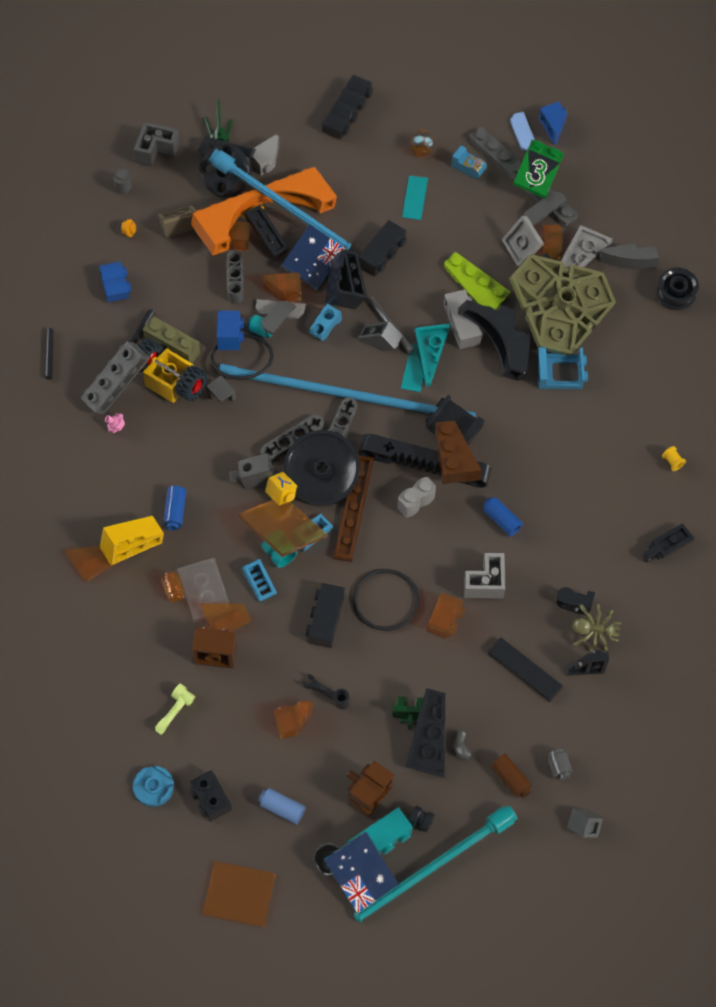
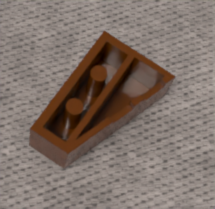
M436 422L435 439L442 484L480 480L482 470L456 422Z

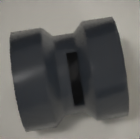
M416 805L409 822L413 827L418 826L421 831L427 833L435 814L425 812Z

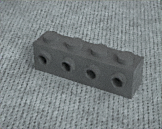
M126 341V343L120 346L117 354L108 361L104 370L97 374L95 381L85 389L81 399L95 413L104 415L150 357L136 343Z

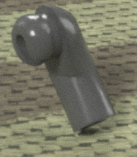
M457 730L452 750L458 758L467 760L471 756V751L463 743L466 733Z

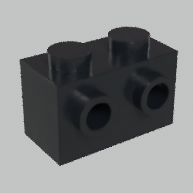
M212 770L190 781L191 788L189 792L193 800L198 799L200 803L198 808L202 816H207L210 822L232 810L231 803Z

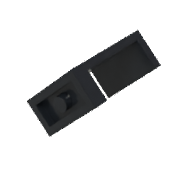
M447 395L445 399L442 397L436 405L438 408L435 413L431 412L425 420L427 422L426 429L434 435L436 422L455 421L468 446L485 423V420L481 417H474L454 403L450 395Z

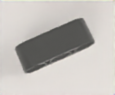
M231 250L226 255L228 300L232 304H239L244 299L243 257L240 251Z

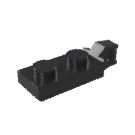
M682 523L653 540L648 546L649 550L645 551L642 557L646 563L655 558L657 560L663 559L692 542L694 537Z

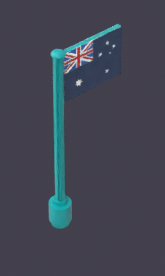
M509 805L506 807L502 806L486 817L488 822L485 823V826L400 884L396 881L366 831L324 858V861L353 906L355 919L358 922H363L362 920L489 833L495 832L498 835L512 826L514 821L517 820V816Z

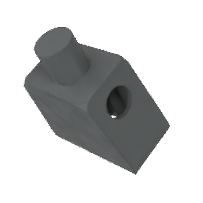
M267 453L240 460L238 462L239 470L229 472L231 483L242 481L245 489L266 487L268 478L275 475L273 465Z

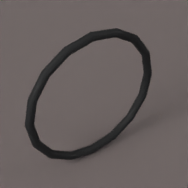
M244 334L246 338H254L263 342L270 352L268 364L261 371L247 376L229 375L222 372L216 366L214 356L218 345L213 348L210 358L212 367L218 374L228 379L246 380L263 374L271 366L274 358L273 349L265 339L257 335Z
M381 569L372 571L362 577L355 587L353 603L355 612L365 624L373 629L390 631L400 629L412 621L418 612L420 597L418 589L410 577L397 570ZM380 573H392L401 576L409 582L414 589L416 603L414 611L406 621L396 626L383 627L374 625L364 618L358 608L357 595L361 585L371 576Z

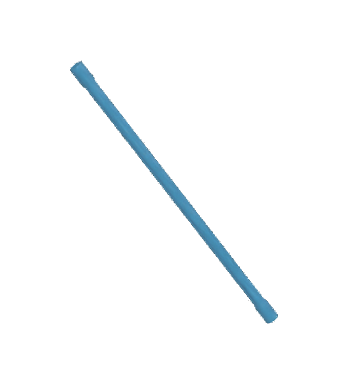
M220 364L219 368L222 372L233 376H247L258 372L226 364ZM263 373L250 379L343 398L351 397L359 401L426 414L431 412L434 414L438 408L434 405ZM467 411L468 413H470V414L473 415L474 417L476 416V413H475V412Z

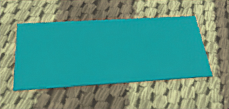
M409 175L402 218L421 220L428 178Z
M411 343L414 351L408 355L401 389L421 392L424 376L417 344Z

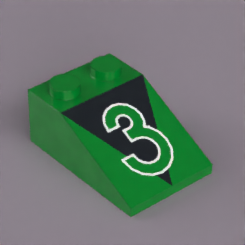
M532 139L513 185L545 199L564 153Z

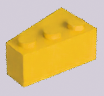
M153 516L103 527L100 549L110 565H114L162 544L164 533Z

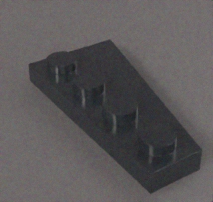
M426 688L405 765L406 768L445 778L446 693Z

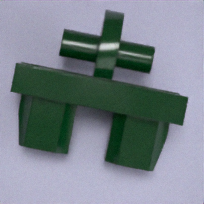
M397 696L395 705H393L392 718H400V723L408 724V730H412V724L417 723L423 698H416L415 706H407L408 698Z

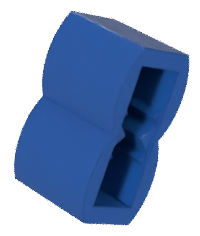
M121 261L99 265L107 302L128 299L129 292H132L130 282L125 280V277H128L126 266L122 267Z

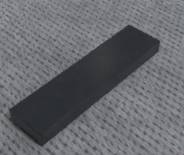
M501 637L488 651L490 656L549 702L552 701L563 687V685Z

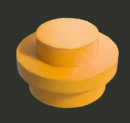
M132 219L122 222V234L127 237H132L135 234L136 224Z

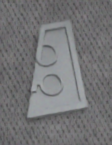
M580 225L560 262H564L565 267H569L571 264L585 267L600 254L602 248H607L613 239Z

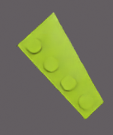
M457 252L444 263V268L457 283H460L464 288L463 290H466L467 295H470L478 304L489 306L496 310L511 296V292Z

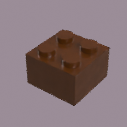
M208 626L196 627L192 645L194 664L233 669L237 650L236 632H232L230 629L214 630Z

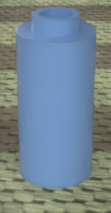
M268 788L267 791L263 790L258 799L261 802L260 807L295 825L300 822L306 806L271 788Z

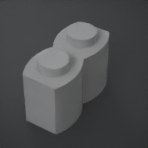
M428 477L418 480L413 488H408L399 495L397 509L405 518L415 515L420 507H424L434 500L436 485Z

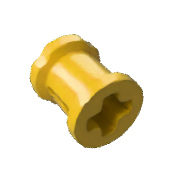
M675 446L668 448L661 455L671 465L672 471L680 469L686 463V460L682 459L677 453Z

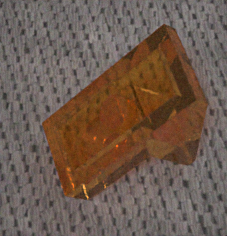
M543 225V254L548 253L551 259H561L563 241L561 225Z

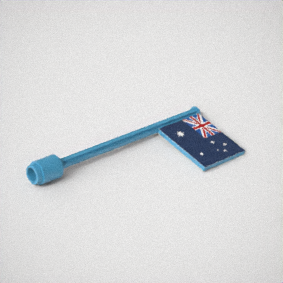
M216 149L209 159L213 167L225 175L228 172L230 174L233 173L309 225L281 266L318 290L329 274L331 260L342 249L349 250L351 242L348 243L236 166L234 158L222 150Z

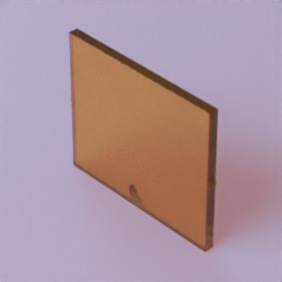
M272 500L239 514V518L281 557L327 538V534L292 502L278 505Z

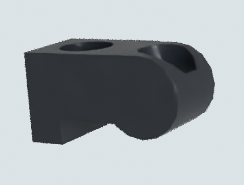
M564 587L559 590L556 603L562 609L586 616L581 610L580 605L582 604L590 613L596 592L588 591L587 595Z

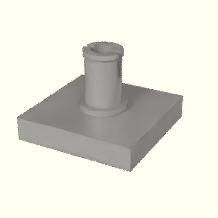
M522 216L502 239L517 266H520L530 254L534 255L544 244L527 216Z

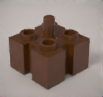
M375 760L371 765L367 764L361 772L362 777L352 770H349L346 775L353 781L348 789L350 791L348 794L350 797L349 805L368 819L376 810L381 800L393 788L392 781L394 780V774Z

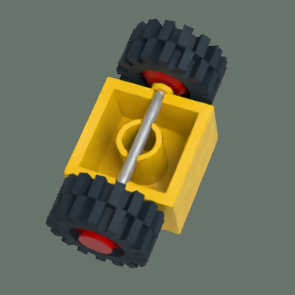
M150 338L143 339L142 343L138 344L150 357L140 370L143 373L146 387L172 403L180 396L189 402L199 398V394L203 393L202 390H205V384L208 383V374L169 349L164 351L160 344Z

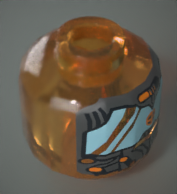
M425 130L413 133L410 144L411 152L418 157L429 155L433 148L432 135Z

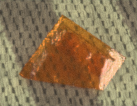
M100 546L68 549L65 551L66 556L84 582L113 566L108 562Z
M202 603L199 605L209 626L214 630L230 629L234 631L252 622L244 604Z

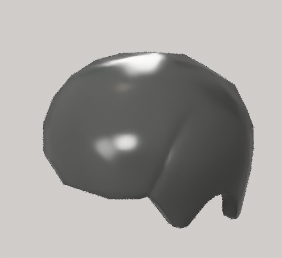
M329 842L323 843L316 848L313 861L321 874L334 876L324 858L340 848L338 845Z

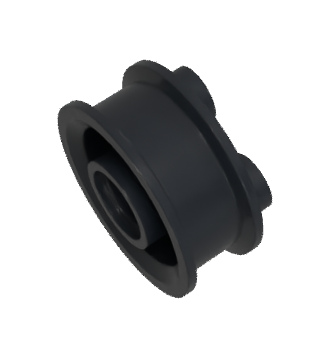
M679 267L670 268L661 275L656 294L658 300L668 309L683 310L694 303L699 283L691 271Z

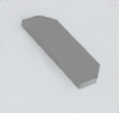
M257 299L256 310L261 316H267L279 301ZM293 303L296 305V308L287 318L298 319L303 316L306 304Z

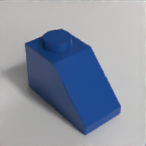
M560 102L540 108L539 120L553 144H557L567 117V111L561 106Z

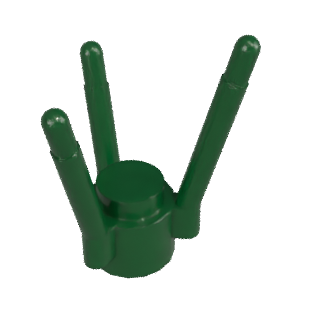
M217 99V128L212 132L206 116L204 120L210 137L228 142L233 120H229L227 130L224 131V128L221 127L220 100Z

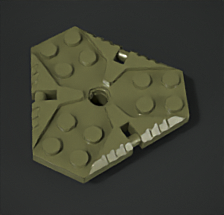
M530 254L509 278L518 302L521 305L520 307L526 313L525 319L533 334L532 336L537 348L546 347V351L560 355L571 356L593 331L591 329L599 324L616 303L603 272L572 264L569 267H565L564 262Z

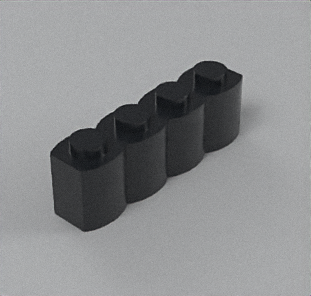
M356 75L350 78L331 111L325 117L322 123V132L340 140L344 135L347 136L350 125L357 120L358 112L364 109L367 98H371L374 89L372 88L371 81Z

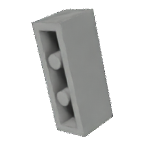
M466 290L444 294L443 304L459 349L480 345L481 337H483V330L477 324L458 314V308L466 300L472 301L471 296L467 295Z

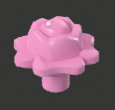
M116 412L114 416L108 415L105 418V422L108 423L107 426L109 427L108 432L113 434L116 431H121L125 425L123 414Z

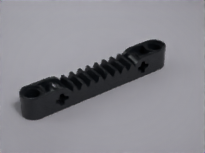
M370 433L365 434L359 450L361 456L374 458V461L391 464L395 461L396 464H399L403 461L404 466L410 463L411 468L418 465V470L425 467V472L432 469L433 474L440 471L437 450ZM477 461L482 470L480 480L459 483L485 488L488 484L492 468L486 463Z

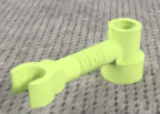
M181 683L171 694V697L176 699L177 702L155 727V731L161 735L185 704L190 706L196 697L187 691V687Z

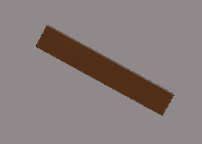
M358 455L361 467L360 477L356 487L345 500L333 559L347 562L353 561L374 458Z

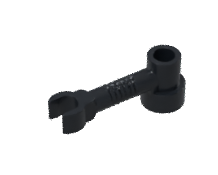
M307 674L308 678L312 680L311 683L307 684L302 681L306 689L316 690L329 697L339 709L343 710L348 707L350 697L347 690L338 689L334 692L320 684L311 674Z

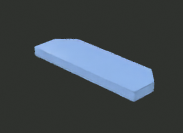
M524 112L515 113L510 122L520 148L527 151L531 140L535 139Z

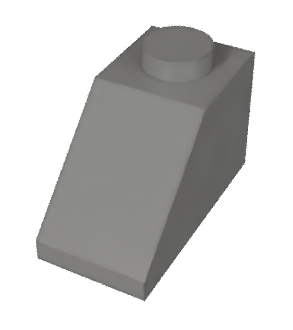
M277 134L254 147L256 151L250 163L260 175L272 171L276 165L279 149V136Z

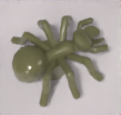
M581 604L580 608L588 619H574L572 629L575 633L587 635L576 641L574 646H578L580 643L587 641L590 636H593V643L589 649L592 652L597 645L598 634L606 651L608 649L607 642L602 634L605 633L611 641L618 642V639H614L612 636L618 637L620 634L615 631L621 629L613 625H621V622H612L605 627L604 624L611 619L612 609L599 624L601 617L600 604H596V620H593L591 614Z

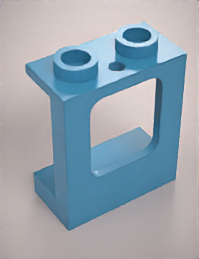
M539 347L537 353L538 389H583L584 382L588 380V372L584 371V366L587 364V356L583 355V348H580L579 354L567 356L546 353V347ZM554 363L577 364L578 380L555 381L553 379L552 365Z

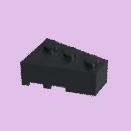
M342 249L330 263L326 303L356 309L368 298L357 252Z

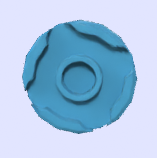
M160 766L146 767L137 773L133 781V791L136 799L141 804L148 807H158L165 804L171 798L174 792V782L171 774L166 769Z

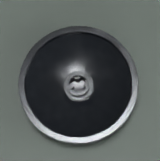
M329 430L312 431L298 438L288 450L284 462V473L297 485L295 495L303 502L314 506H330L341 502L352 493L360 477V459L356 449L344 436Z

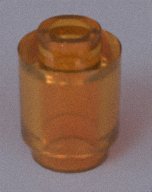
M175 572L164 574L161 583L166 598L169 599V602L182 600L185 591L180 575Z

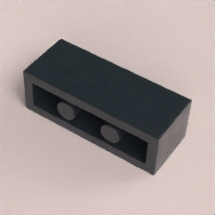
M388 220L358 256L361 269L374 277L379 272H383L387 262L393 260L397 250L406 244V230Z
M322 583L321 588L316 590L315 600L317 604L316 607H312L310 618H313L312 624H308L306 636H309V644L332 648L345 596V587Z

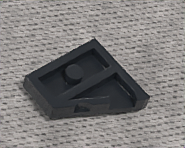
M595 650L584 655L565 667L566 676L604 674L609 662V653Z

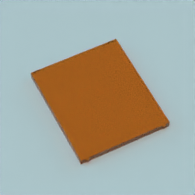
M215 861L205 906L202 911L203 915L264 927L276 873Z

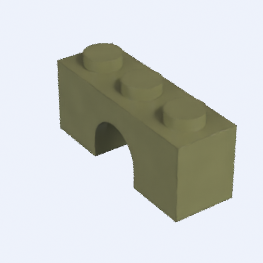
M154 316L143 328L145 340L150 338L161 346H167L175 354L190 363H193L200 354L199 341Z

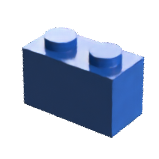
M218 311V350H240V342H244V331H241V329H244V318H241L240 311Z

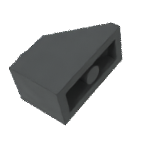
M390 321L366 324L357 339L374 348L387 351L395 350L403 335Z

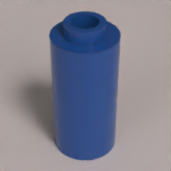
M170 486L167 489L163 525L171 531L178 530L183 524L186 489L180 486Z
M490 497L484 502L483 511L507 535L512 537L522 528L523 522L497 497Z

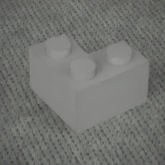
M485 553L483 571H465L464 598H504V553Z

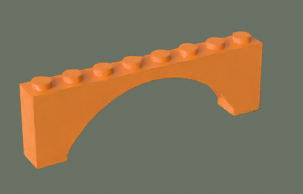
M315 167L304 169L299 173L291 174L286 178L275 180L265 185L288 202L317 210L319 214L335 207L337 196ZM256 189L244 192L221 203L197 210L192 215L191 225L214 256L229 250L231 239L229 231L244 212L255 206L274 201Z

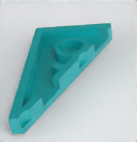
M449 323L415 328L414 332L426 387L431 386L450 329Z

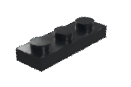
M260 205L245 212V218L273 259L289 250V247Z

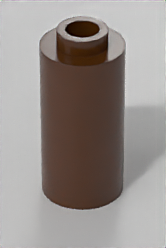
M507 754L501 755L491 764V768L516 798L521 797L523 799L532 792L530 789L532 784Z

